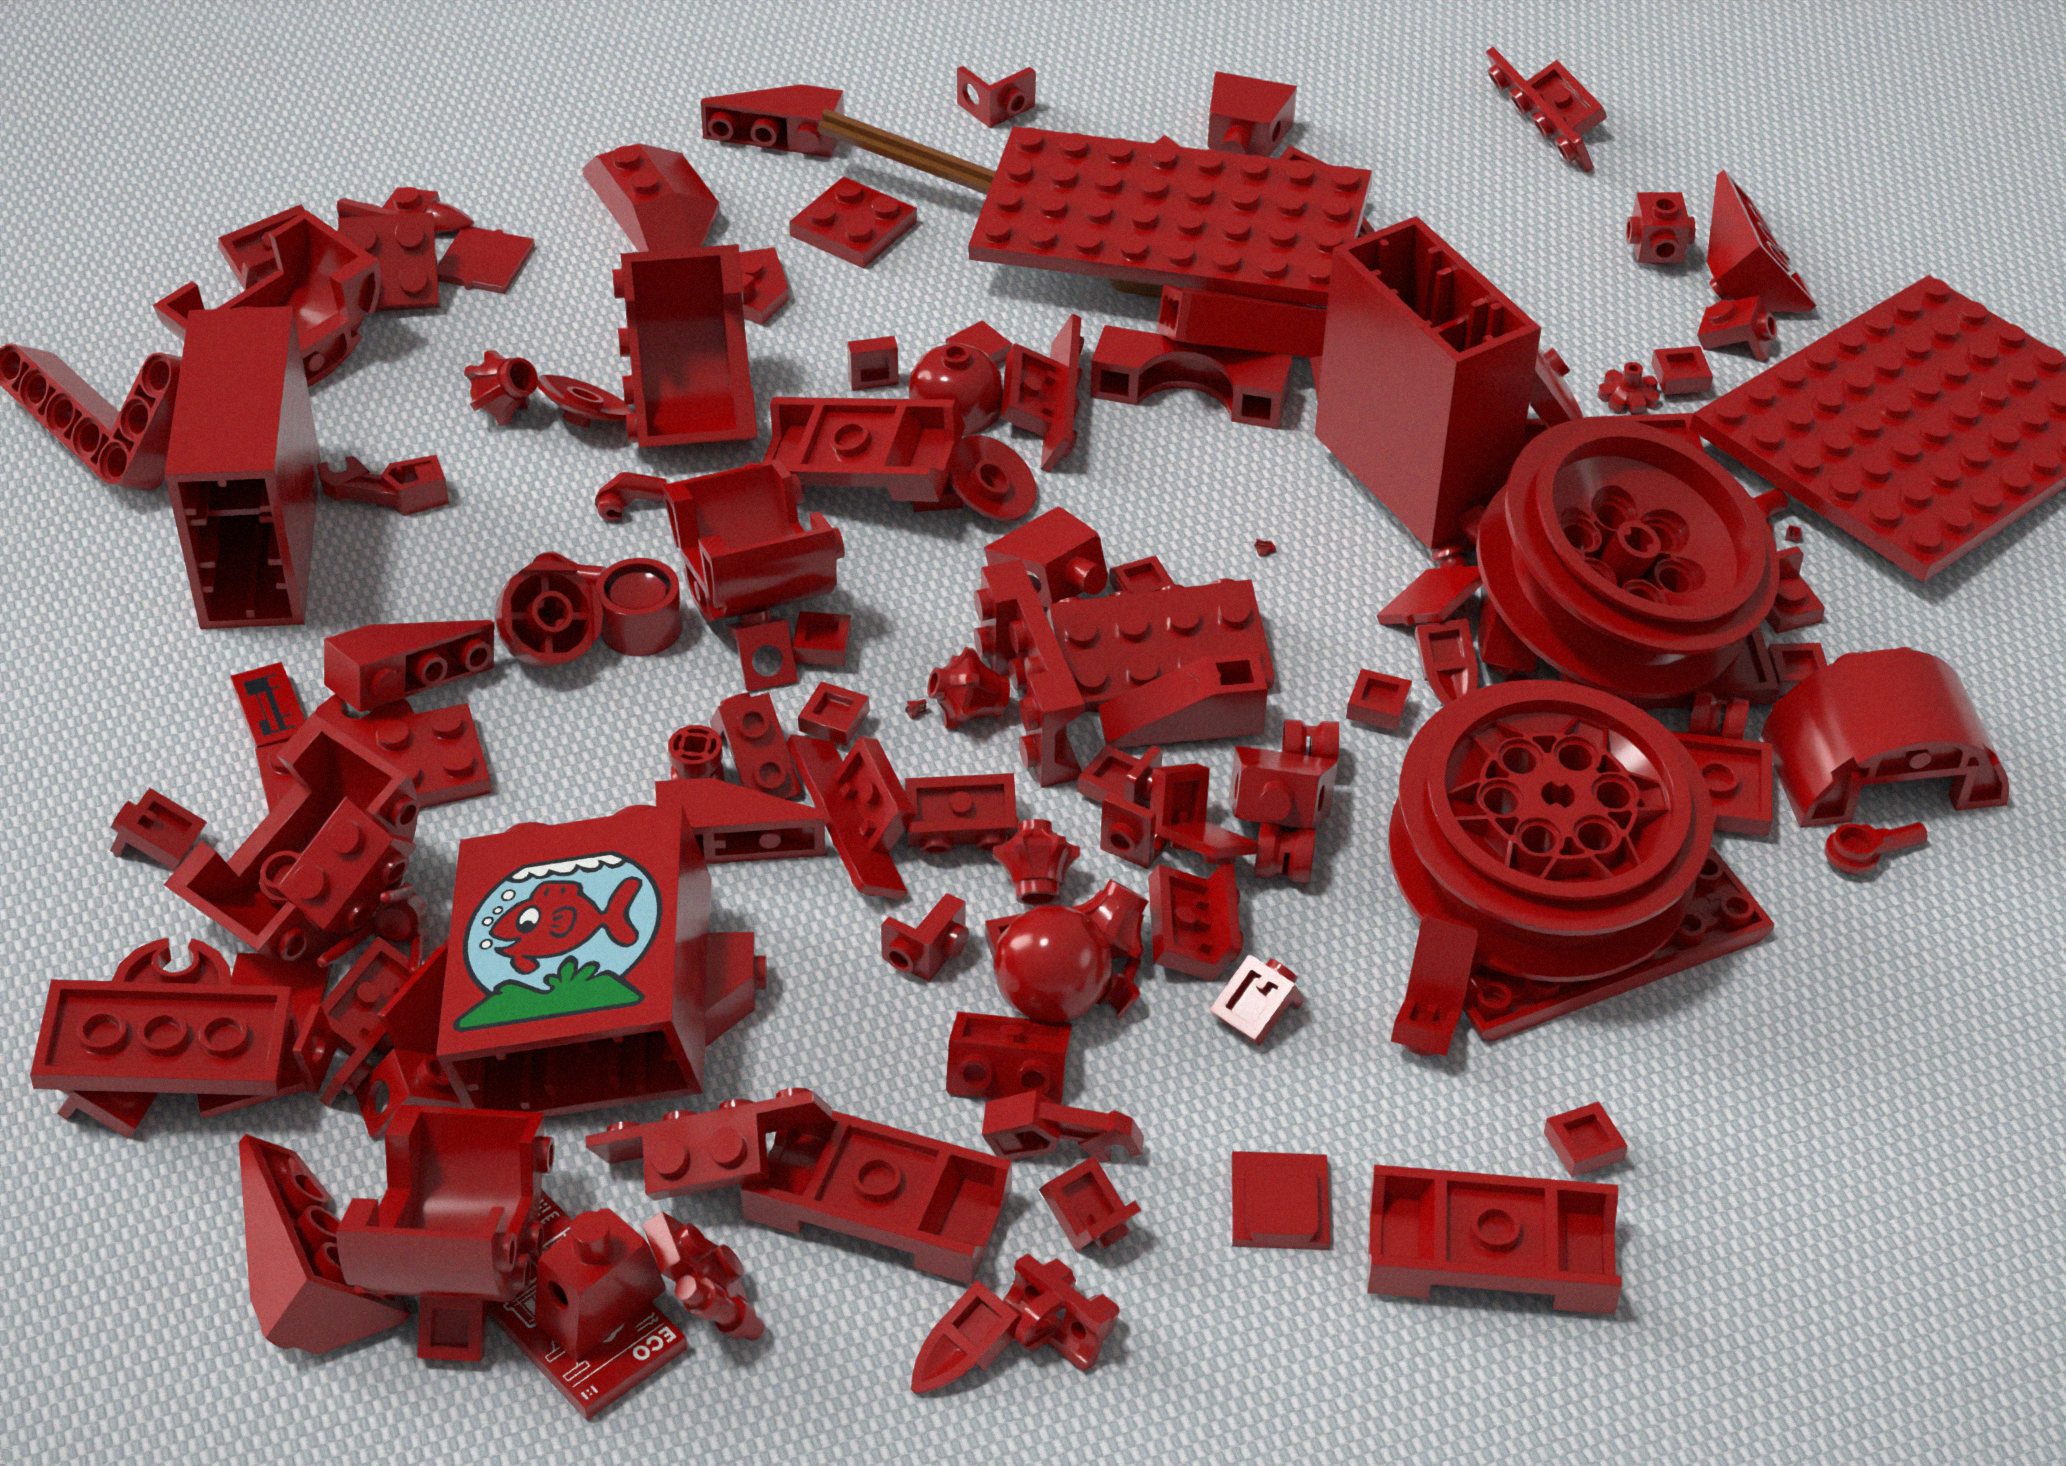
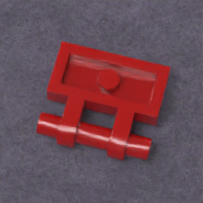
M660 1211L642 1224L660 1273L675 1282V1295L683 1302L687 1312L703 1321L713 1319L719 1331L734 1339L744 1337L749 1341H755L762 1336L765 1328L764 1321L756 1316L753 1306L747 1303L749 1299L740 1279L744 1275V1268L730 1247L725 1244L721 1246L716 1245L705 1238L701 1231L692 1223L684 1225L663 1211Z

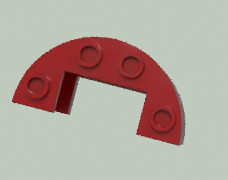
M305 210L269 233L278 270L216 309H232L246 306L257 308L293 306L307 387H310L331 374L358 345L363 336L357 331L363 322L366 312L374 314L380 292L381 277L379 260ZM193 281L153 304L156 315L161 323L183 342L185 340L189 310H205L199 287Z
M739 244L620 253L622 268L612 269L615 299H625L627 328H618L620 357H630L632 375L622 376L625 405L635 404V413L626 414L628 443L638 442L639 449L758 439L743 312V282Z
M779 459L662 485L675 547L680 549V555L684 560L685 568L683 573L692 598L700 614L707 622L824 596L833 592L834 587L837 585V559L844 558L845 556L840 530L838 527L832 528L820 511L810 513L812 531L806 532L798 520L796 504L803 503V493L797 474H790Z
M1909 647L1882 649L1861 654L1850 652L1841 655L1834 663L1803 679L1784 697L1777 700L1761 732L1763 742L1772 743V763L1800 828L1852 822L1862 785L1954 775L1948 796L1955 811L2004 806L2008 802V776L1960 677L1942 659Z
M314 713L310 715L276 754L297 782L227 863L217 851L201 841L163 884L174 894L261 955L280 963H295L309 960L315 955L327 952V950L349 935L324 931L294 903L292 904L287 901L285 905H277L270 902L261 892L259 885L260 870L265 860L280 851L304 852L345 797L357 800L395 835L407 837L411 841H413L415 836L417 817L420 812V803L417 800L416 790L407 773ZM403 876L395 883L388 885L382 893L398 889L402 883ZM380 896L374 903L375 910L382 903Z
M399 1104L384 1134L387 1190L379 1206L378 1199L352 1198L336 1230L339 1260L347 1285H355V1293L510 1302L516 1297L518 1292L526 1293L531 1278V1259H540L544 1243L543 1222L537 1221L543 1174L551 1173L555 1155L554 1138L544 1136V1113Z

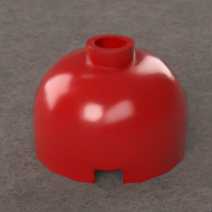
M949 343L932 348L921 356L910 373L908 384L909 399L956 400L966 426L963 436L984 431L999 419L1003 394L1001 372L989 354L981 349L962 343Z
M547 560L527 565L507 581L496 601L494 622L500 641L511 655L527 665L550 668L569 664L589 650L601 632L604 611L599 592L592 583L588 585L585 579L577 574L579 570L570 564Z

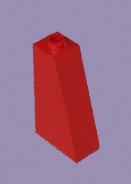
M1164 284L1156 332L1179 342L1312 358L1323 355L1327 308Z

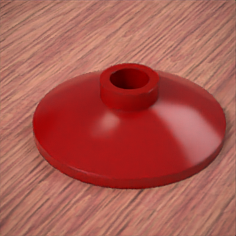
M551 374L541 375L538 379V388L551 401L564 409L562 418L574 425L590 427L592 420H626V414L632 412L630 406L625 405L622 399L589 383Z
M970 435L961 439L948 476L960 498L972 509L991 519L1013 521L1026 515L1035 503L1037 490L1033 474L1021 456L1005 443L988 436Z

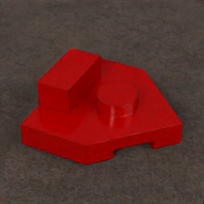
M775 247L740 252L744 318L761 325L789 300L787 282Z

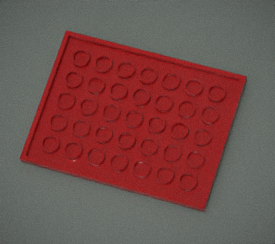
M1927 275L1697 410L1692 415L1689 429L1924 583L2066 488V357L2058 349L2049 347L2025 333L2021 327L2010 324L1990 312L1983 304L1972 301L1950 288L1946 282Z

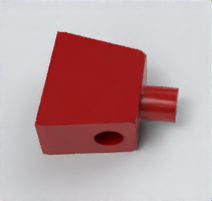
M1216 71L1210 104L1207 147L1220 152L1270 157L1294 124L1297 86Z
M1059 506L984 547L988 566L1022 559L1040 603L1045 607H1048V604L1057 603L1065 598L1076 597L1083 592L1090 595L1099 594L1105 588L1108 581L1101 539L1097 531Z
M1236 745L1228 798L1234 817L1255 822L1314 829L1331 814L1338 760Z
M601 1208L597 1212L586 1211L577 1215L571 1223V1232L545 1251L537 1264L535 1325L576 1362L666 1291L665 1282L647 1241L610 1208Z

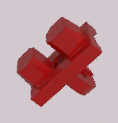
M1030 1254L1017 1259L1013 1268L1015 1270L1014 1282L1003 1299V1302L1022 1318L1016 1328L1015 1336H1013L1014 1340L1028 1351L1037 1350L1048 1343L1083 1372L1095 1365L1103 1341L1114 1330L1120 1312L1119 1306L1104 1294L1094 1295L1086 1299L1074 1289L1076 1279L1073 1270L1057 1258L1045 1264H1041ZM1062 1309H1066L1063 1321L1054 1315Z

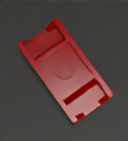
M772 397L770 402L772 439L763 462L779 459L790 474H797L802 493L806 485L887 487L893 501L939 502L966 426L956 400ZM746 463L745 466H749V465H753V464H758V463Z
M1020 559L981 567V589L974 591L975 608L981 621V627L974 629L975 647L980 659L987 658L991 669L999 675H1010L1013 688L1015 690L1022 689L1025 695L1024 699H1020L1019 702L1020 715L1026 730V736L1019 737V750L1023 765L1026 769L1033 767L1041 788L1076 781L1082 770L1066 732L1067 724L1085 712V703L1023 561Z
M832 1110L833 1120L777 1131L774 1144L767 1156L769 1179L745 1183L740 1189L742 1216L745 1219L800 1234L804 1223L807 1222L914 1254V1268L972 1285L1012 1190V1161Z
M1374 1164L1369 1205L1367 1293L1429 1299L1431 1284L1552 1295L1553 1309L1615 1315L1622 1287V1278L1620 1275H1616L1615 1263L1618 1185Z

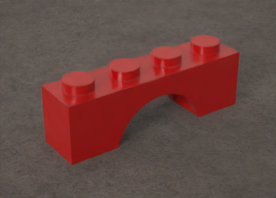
M1104 325L1091 363L1090 398L1137 406L1146 397L1159 391L1176 388L1192 389L1209 394L1220 401L1228 411L1231 422L1279 430L1289 396L1293 356L1179 342L1162 334Z

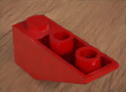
M803 84L702 98L700 102L703 139L830 158L838 140L817 132L818 124L822 120V113L825 109L844 115L843 90Z
M491 620L370 624L325 638L324 685L357 711L363 712L493 669L495 623Z
M1258 651L1202 657L1098 705L1105 745L1120 748L1264 734L1268 687Z

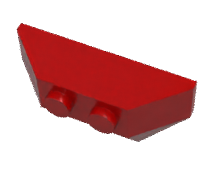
M637 143L630 146H621L613 151L596 155L582 168L583 176L638 252L702 247L709 236L719 212V201L682 153Z

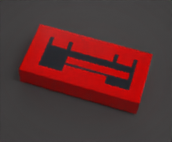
M282 662L230 676L233 691L255 748L289 741L305 722Z

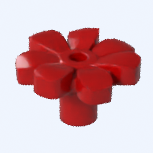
M1628 362L1624 365L1623 374L1615 369L1605 373L1604 383L1599 385L1598 398L1608 402V407L1617 413H1622L1626 405L1632 413L1644 412L1645 407L1654 409L1659 403L1660 394L1656 392L1658 381L1654 376L1642 377L1643 366L1641 364Z

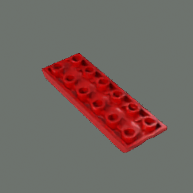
M1714 847L1709 849L1705 864L1697 877L1691 905L1682 924L1672 938L1646 960L1613 975L1575 982H1548L1525 979L1490 969L1473 961L1463 1012L1482 1038L1488 1041H1495L1762 941L1773 930L1775 923Z

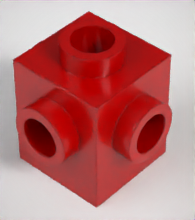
M1636 192L1633 215L1628 217L1626 223L1627 244H1634L1637 262L1652 264L1683 263L1687 244L1694 243L1696 225L1694 217L1687 214L1682 192Z

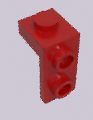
M769 692L751 697L750 693H741L722 700L710 720V725L713 730L718 732L722 740L727 739L742 787L786 800L797 797L801 792V787Z
M1198 763L1153 768L1150 810L1156 812L1155 834L1170 840V847L1178 850L1197 851L1203 854L1205 862L1219 865L1222 862L1234 864L1237 856L1257 854L1258 842L1206 822L1210 768Z
M1432 913L1424 915L1421 921L1405 1000L1394 1021L1390 1042L1402 1044L1408 1051L1417 1055H1448L1459 1028L1480 933L1478 925Z

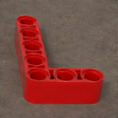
M13 343L5 344L0 348V386L104 482L145 491H153L163 483L182 357L161 352L153 353L147 357L119 412L56 354Z

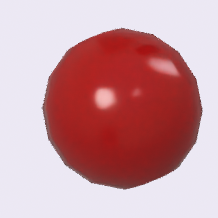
M1042 905L1020 914L1001 934L993 957V967L998 990L1013 1010L1037 1022L1067 1023L1087 1014L1106 992L1112 974V958L1107 937L1091 917L1069 906Z

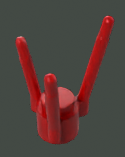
M409 882L403 883L398 889L382 893L380 896L382 904L377 909L375 916L371 917L361 928L327 950L326 953L317 959V965L321 968L328 966L366 938L379 932L380 935L389 941L397 943L409 940L412 943L409 961V973L412 976L422 965L424 944L430 937L428 930L422 926L426 922L428 915L426 903L421 896L413 892V885Z

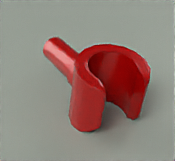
M1128 957L1121 974L1114 973L1111 976L1106 992L1096 1002L1099 1006L1103 1001L1111 1004L1117 1011V1019H1121L1141 995L1140 990L1134 984V978L1140 967L1141 958Z

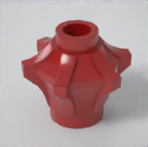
M496 350L484 352V362L479 366L469 365L464 371V375L472 384L470 389L472 402L470 406L474 411L482 408L492 414L499 426L510 424L513 413L518 408L528 409L530 404L529 395L537 388L538 375L534 366L528 360L521 357L505 358Z
M965 647L960 656L952 655L947 666L943 668L935 667L932 670L928 680L927 693L928 697L936 699L941 707L944 718L943 725L946 728L955 729L963 722L974 718H985L986 716L1001 717L1006 710L1010 697V680L1007 676L999 675L996 671L988 668L980 660L976 650Z
M1030 819L1020 822L1019 833H1016L1008 842L993 846L992 852L993 859L1002 865L1008 873L1012 887L1015 888L1017 902L1026 905H1046L1060 900V887L1063 885L1065 874L1069 867L1080 857V846L1067 843L1065 836L1054 833L1050 821Z
M1109 879L1104 890H1100L1092 899L1084 904L1071 907L1091 917L1103 930L1108 939L1113 960L1125 956L1141 958L1144 953L1141 941L1143 911L1149 903L1146 898L1124 885Z

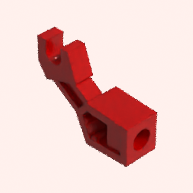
M437 455L389 463L381 475L370 474V471L354 456L345 457L347 469L342 472H332L329 470L328 462L317 464L318 475L324 494L337 502L343 499L388 505L402 516L449 504L446 479Z
M1037 1090L987 1101L985 1104L982 1137L994 1154L1000 1158L1012 1160L1051 1154L1054 1152L1059 1139L1078 1142L1080 1148L1091 1156L1095 1155L1096 1159L1100 1162L1111 1161L1112 1145L1123 1146L1127 1149L1130 1157L1143 1155V1133L1133 1118L1117 1110L1104 1113L1059 1105Z

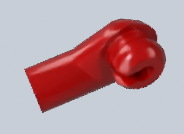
M632 472L619 473L601 487L595 497V506L598 509L599 516L607 521H616L622 517V512L635 499L662 503L664 501L662 485L667 484V480L665 478Z

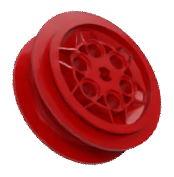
M1604 417L1583 418L1557 424L1537 435L1523 448L1511 468L1507 483L1495 494L1488 504L1477 533V561L1483 584L1495 609L1514 634L1536 655L1562 673L1591 687L1622 696L1647 699L1671 698L1694 692L1710 684L1735 659L1743 639L1755 631L1765 619L1774 604L1778 592L1780 567L1777 547L1765 517L1746 489L1724 467L1692 444L1658 428L1634 421Z
M1553 680L1509 681L1471 691L1453 700L1437 711L1417 732L1402 764L1398 797L1393 807L1388 830L1389 859L1400 892L1420 921H1422L1426 913H1432L1479 926L1480 933L1474 962L1508 975L1530 980L1548 982L1592 980L1613 975L1646 960L1665 945L1678 930L1690 908L1696 888V880L1705 864L1712 842L1714 827L1713 807L1705 779L1688 750L1672 732L1642 709L1607 692L1584 685Z

